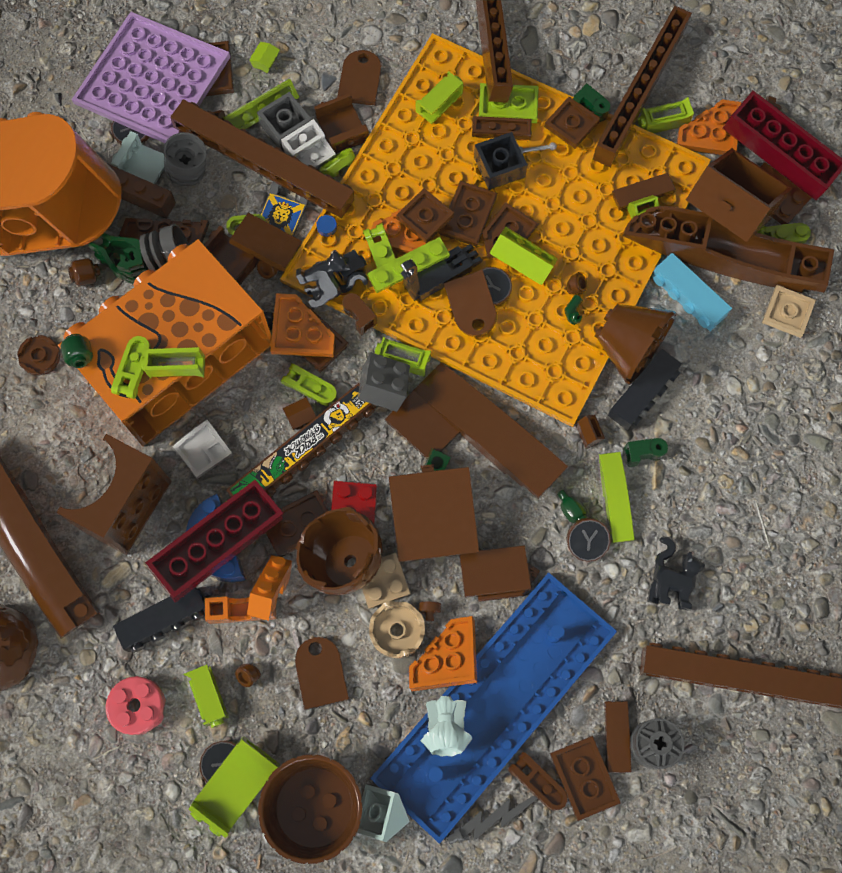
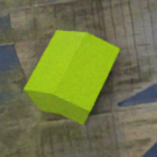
M260 42L249 61L254 68L268 73L278 57L280 49L270 43Z
M651 195L630 202L627 210L631 219L636 215L638 216L646 212L648 209L638 211V207L648 204L649 208L659 206L658 197Z

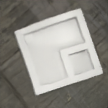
M208 420L194 428L173 446L196 479L232 456V452Z

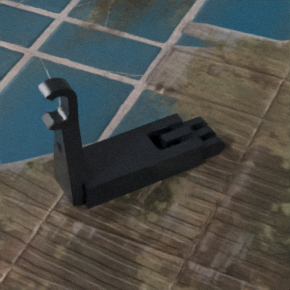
M472 244L462 249L457 246L449 251L450 256L420 272H418L414 261L410 259L400 265L403 268L401 272L404 277L403 286L414 301L417 299L422 301L444 288L443 283L458 279L472 272V268L482 263L483 260L481 257H477L478 253L476 250L471 252L474 249Z

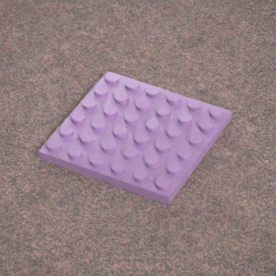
M130 12L73 96L72 101L77 106L166 143L167 139L172 135L181 133V131L173 127L170 116L183 99L188 102H194L198 106L201 105L230 59V53Z

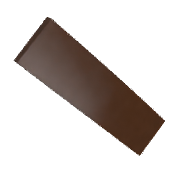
M442 362L414 389L426 402L457 428L462 437L501 472L507 473L521 487L527 488L538 499L568 468L563 461L527 430Z

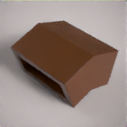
M306 397L282 408L292 430L316 418Z
M586 415L577 421L576 427L585 449L596 446L605 439L596 415Z

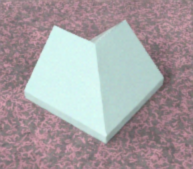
M365 784L361 800L362 817L357 833L388 842L389 839L410 822L399 793Z

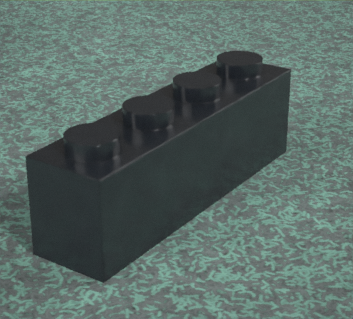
M661 349L610 409L607 416L627 431L631 426L636 427L643 419L640 415L644 411L649 412L656 402L653 400L656 396L662 397L669 388L666 384L670 380L674 382L681 374L678 370L682 363Z
M196 586L176 603L169 596L113 625V628L123 650L135 653L142 650L144 644L163 639L165 633L171 630L176 632L184 628L185 623L192 619L197 621L205 617V600L199 587Z

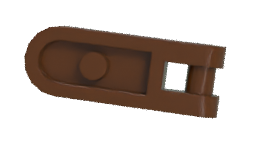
M522 752L518 757L519 760L515 765L512 764L508 771L548 809L557 811L564 808L568 800L565 790L528 754ZM526 766L531 769L527 776L522 772Z

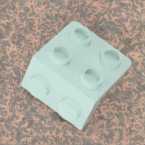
M130 131L128 136L123 139L119 151L113 155L111 164L155 184L164 170V154L142 145L138 134Z

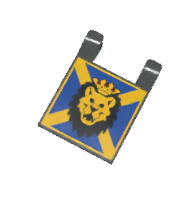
M272 181L269 195L260 215L265 218L267 223L294 236L310 201L301 196L299 202L280 196L279 193L283 187Z

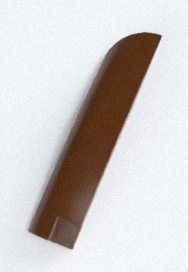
M672 206L648 208L646 212L638 216L636 215L630 220L623 234L624 237L663 255L669 256L673 253L684 263L735 279L774 288L778 285L802 293L803 289L825 292L829 283L834 249L787 241L761 233H756L746 242L704 212Z
M0 457V546L60 639H62L100 612L53 542L34 510L32 503Z

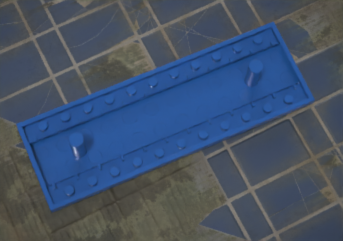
M548 572L476 655L477 683L450 686L442 695L451 697L453 701H466L464 731L472 736V740L465 750L455 756L441 757L439 755H432L428 748L420 741L429 732L427 712L370 779L381 789L399 793L406 813L440 844L617 631Z

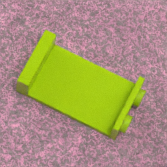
M243 736L191 803L188 809L191 811V816L199 822L204 821L210 826V831L216 836L220 837L222 835L226 838L229 835L230 829L259 793L266 781H268L269 776L280 766V763Z

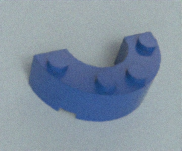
M218 494L207 498L198 505L190 516L186 531L223 504ZM237 556L210 575V577L218 581L229 583L246 580L240 559Z

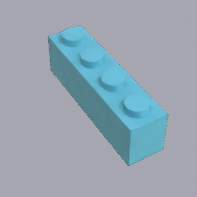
M673 253L654 269L651 276L658 286H662L673 300H677L688 314H692L703 328L711 331L731 311L732 307Z

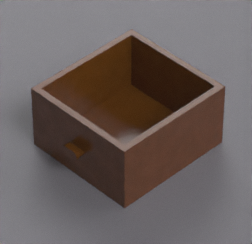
M731 148L706 167L686 198V201L748 242L770 221L792 188Z
M434 464L421 466L422 472L388 476L399 562L479 552L469 467L434 471Z

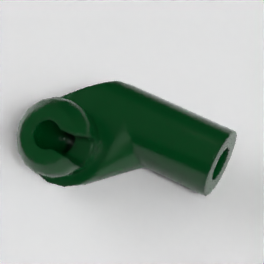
M578 295L572 297L564 310L568 322L573 325L580 323L582 320V315H579L577 308L583 300Z

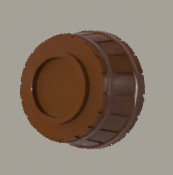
M322 755L298 756L286 761L281 767L273 771L268 778L269 780L263 786L260 795L261 799L259 798L258 804L260 827L269 845L282 857L301 864L321 863L324 860L327 861L334 858L346 849L353 840V837H355L362 817L361 793L351 773L339 762Z

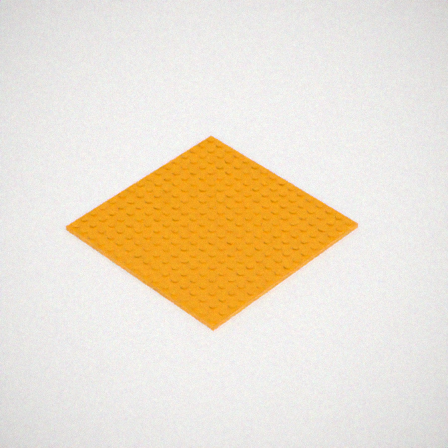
M431 34L340 181L341 184L345 183L354 190L353 203L343 218L325 209L322 210L317 218L318 220L323 215L332 216L337 223L336 232L327 237L320 235L317 231L316 220L280 278L281 283L308 295L304 287L306 285L313 287L317 284L315 281L300 284L296 277V269L302 268L307 270L316 262L327 260L333 250H337L340 254L345 255L355 249L357 254H361L367 263L365 266L366 275L377 269L363 230L368 228L371 230L373 222L390 217L392 213L404 208L423 188L448 208L460 181L488 190L474 159L475 144L493 138L472 137L473 116H479L480 83H486L482 55L438 35ZM511 69L513 85L539 86L537 123H532L531 140L516 139L518 146L524 149L545 146L554 142L557 147L555 150L545 149L524 152L523 156L528 165L526 177L490 190L498 193L485 228L505 203H508L539 223L527 240L558 258L543 284H538L498 258L487 259L482 234L478 246H473L474 249L471 252L476 250L478 253L477 257H481L483 261L472 268V272L466 275L486 267H496L505 271L512 281V291L509 299L504 304L495 306L497 312L495 326L489 333L483 336L471 337L459 329L455 322L445 287L422 301L419 299L414 301L403 286V280L376 293L370 280L367 285H364L358 279L352 290L340 294L325 304L346 314L343 309V297L349 293L357 294L377 316L378 324L372 328L408 346L425 351L431 350L432 358L573 427L609 358L598 339L594 337L597 330L605 325L607 322L604 320L606 314L610 309H614L617 304L636 306L662 256L661 253L623 236L631 217L627 208L618 210L612 196V191L668 173L676 190L672 194L658 198L659 206L686 209L689 203L686 201V198L709 165L711 159L633 125L611 168L592 160L596 146L613 115L609 113L606 120L599 122L578 147L574 149L544 127L545 122L568 97L572 99L574 97ZM449 71L462 80L463 94L431 124L416 112L415 100H422L445 76L447 77V72ZM648 204L642 207H638L637 210L640 211L649 208L650 206ZM439 232L432 239L440 237L448 252L457 246L462 249L469 245L440 235ZM393 251L396 259L405 255L404 253ZM333 272L340 284L344 285L338 274ZM581 273L585 276L588 287L585 293L578 294L583 300L577 308L579 315H582V320L580 323L573 325L568 322L564 310L576 294H569L567 292V282L572 275ZM482 320L476 321L473 328L475 330L483 329L484 322Z

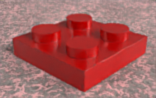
M334 481L331 510L350 507L365 515L374 523L377 484Z

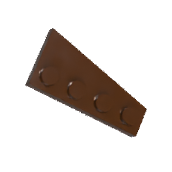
M125 218L119 237L140 240L141 235L150 234V232L155 230L160 232L161 228L176 224L183 231L189 245L197 239L203 243L209 227V221L192 222L185 219L182 221H171V219L152 221V219Z

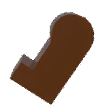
M349 293L343 297L344 312L355 319L356 330L361 336L378 324L377 316L357 294Z

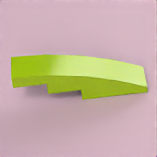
M621 452L598 454L603 497H605L611 542L634 540L629 495Z

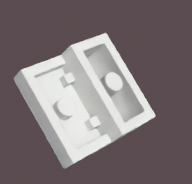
M314 119L281 139L285 154L295 156L307 166L312 165L316 169L336 156V153L326 141L325 134Z

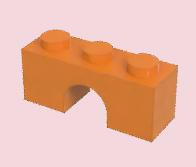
M271 555L250 592L247 615L269 621L276 608L278 594H283L289 583L292 567L291 560Z
M227 596L205 598V621L209 624L260 621L264 619L247 615L249 597L237 599ZM276 608L269 620L277 619Z

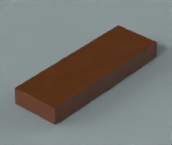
M473 116L472 137L495 138L512 132L515 139L531 140L532 119Z
M665 173L612 191V196L620 211L626 209L630 202L651 195L660 198L674 193L676 189L669 174Z
M604 702L608 773H631L628 702Z

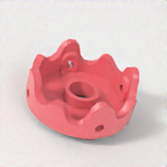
M128 677L118 682L111 689L106 701L107 718L111 725L119 732L128 735H143L162 722L166 699L156 682L145 677ZM133 699L140 701V708L136 712H131L129 709V703Z

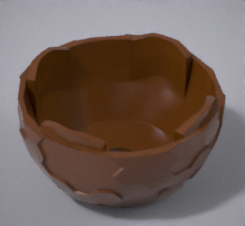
M350 507L330 510L314 519L304 529L296 546L297 569L303 580L318 591L332 595L350 594L369 584L377 574L382 560V540L378 529L368 517ZM351 558H356V563L352 567H348V561Z
M0 604V691L19 685L29 674L39 644L33 622L23 612Z

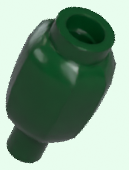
M564 490L558 492L557 495L562 501L560 505L561 510L571 523L575 524L576 521L582 518H588L586 516L588 511L579 499L574 496H568Z

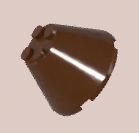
M617 304L614 309L608 311L604 318L607 322L597 330L594 337L598 339L626 384L631 385L642 373L647 357L652 359L675 321L672 318L677 315L675 311Z

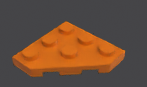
M720 100L714 107L705 110L696 116L694 120L688 124L685 123L679 128L677 144L691 151L723 155L731 148L737 151L738 140L722 128L742 102Z
M402 209L392 213L390 217L373 222L371 229L377 228L376 225L383 223L393 251L407 254L426 244L396 219V215ZM380 235L373 238L375 243L382 241Z
M276 293L271 354L334 357L335 335L302 302L297 294Z
M473 616L451 619L445 625L446 629L440 636H436L424 649L425 653L418 661L415 660L409 666V689L412 692L477 683L475 619Z

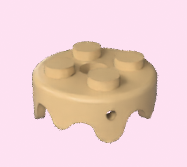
M385 602L375 611L370 619V639L374 647L384 656L399 659L408 657L423 642L425 635L424 619L421 613L407 602ZM395 624L401 625L404 629L403 634L400 636L392 635L391 627Z

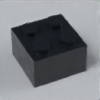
M512 132L475 144L474 159L488 190L526 177L528 165Z

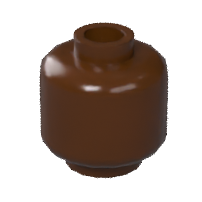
M90 258L74 260L71 262V266L68 267L71 283L75 282L77 286L95 284L97 276H100L98 264H94Z

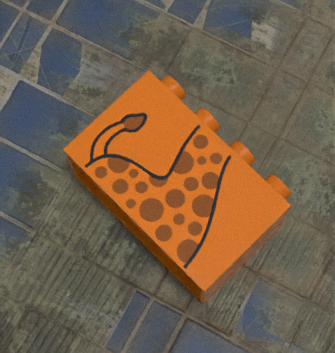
M199 239L189 246L181 244L174 248L169 254L166 264L156 271L146 270L141 273L134 281V288L121 298L120 296L108 298L101 304L97 316L86 324L78 322L72 325L64 334V339L71 334H80L89 339L93 359L85 367L77 369L142 447L271 346L272 336L263 310ZM142 336L146 338L151 345V349L199 347L205 356L204 377L167 376L150 378L144 371L135 399L126 397V394L121 393L117 395L111 393V387L127 343L133 337ZM193 361L159 362V366L193 365ZM125 379L123 385L128 386L130 380Z

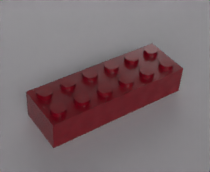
M754 90L735 110L722 128L816 201L842 171V158Z
M254 480L146 561V566L176 603L280 522L283 518V512L260 484Z

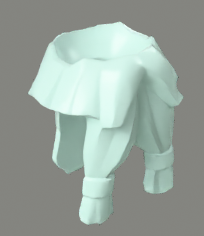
M441 696L437 701L431 700L427 702L429 732L420 741L428 748L432 755L442 757L461 754L472 740V736L464 731L466 701H453L451 697Z

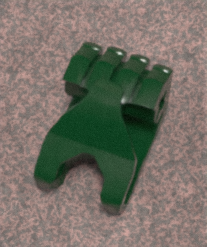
M103 233L99 237L103 239V243L100 246L92 242L88 244L89 248L95 251L94 255L101 264L109 267L117 278L125 280L129 284L133 285L135 279L141 273L149 270L143 259L138 239L115 237ZM121 260L116 267L114 261Z

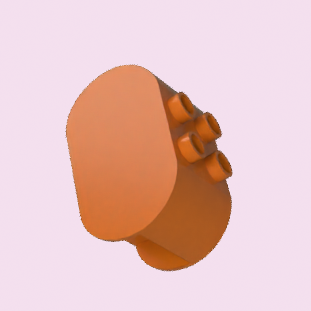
M31 112L27 117L11 120L0 118V256L79 247L99 238L113 222L121 202V184L114 170L59 116Z

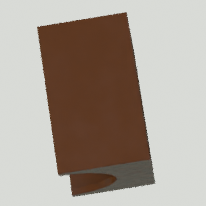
M106 434L103 441L111 446L116 459L115 474L110 486L94 503L80 509L59 507L56 513L82 532L127 556L172 481L152 457Z

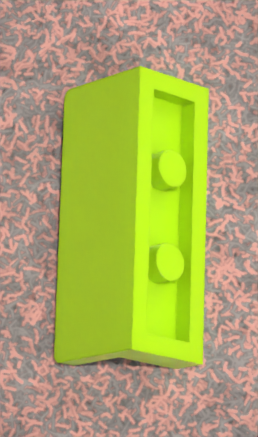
M507 227L504 228L490 251L491 255L540 285L543 284L558 260L552 254Z

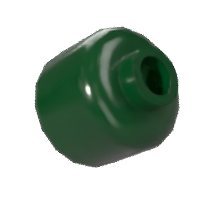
M71 334L62 341L60 347L65 364L75 368H83L92 361L93 352L87 337L80 334Z

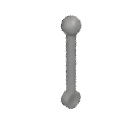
M552 142L545 146L519 148L523 154L524 152L545 149L555 150L557 145Z

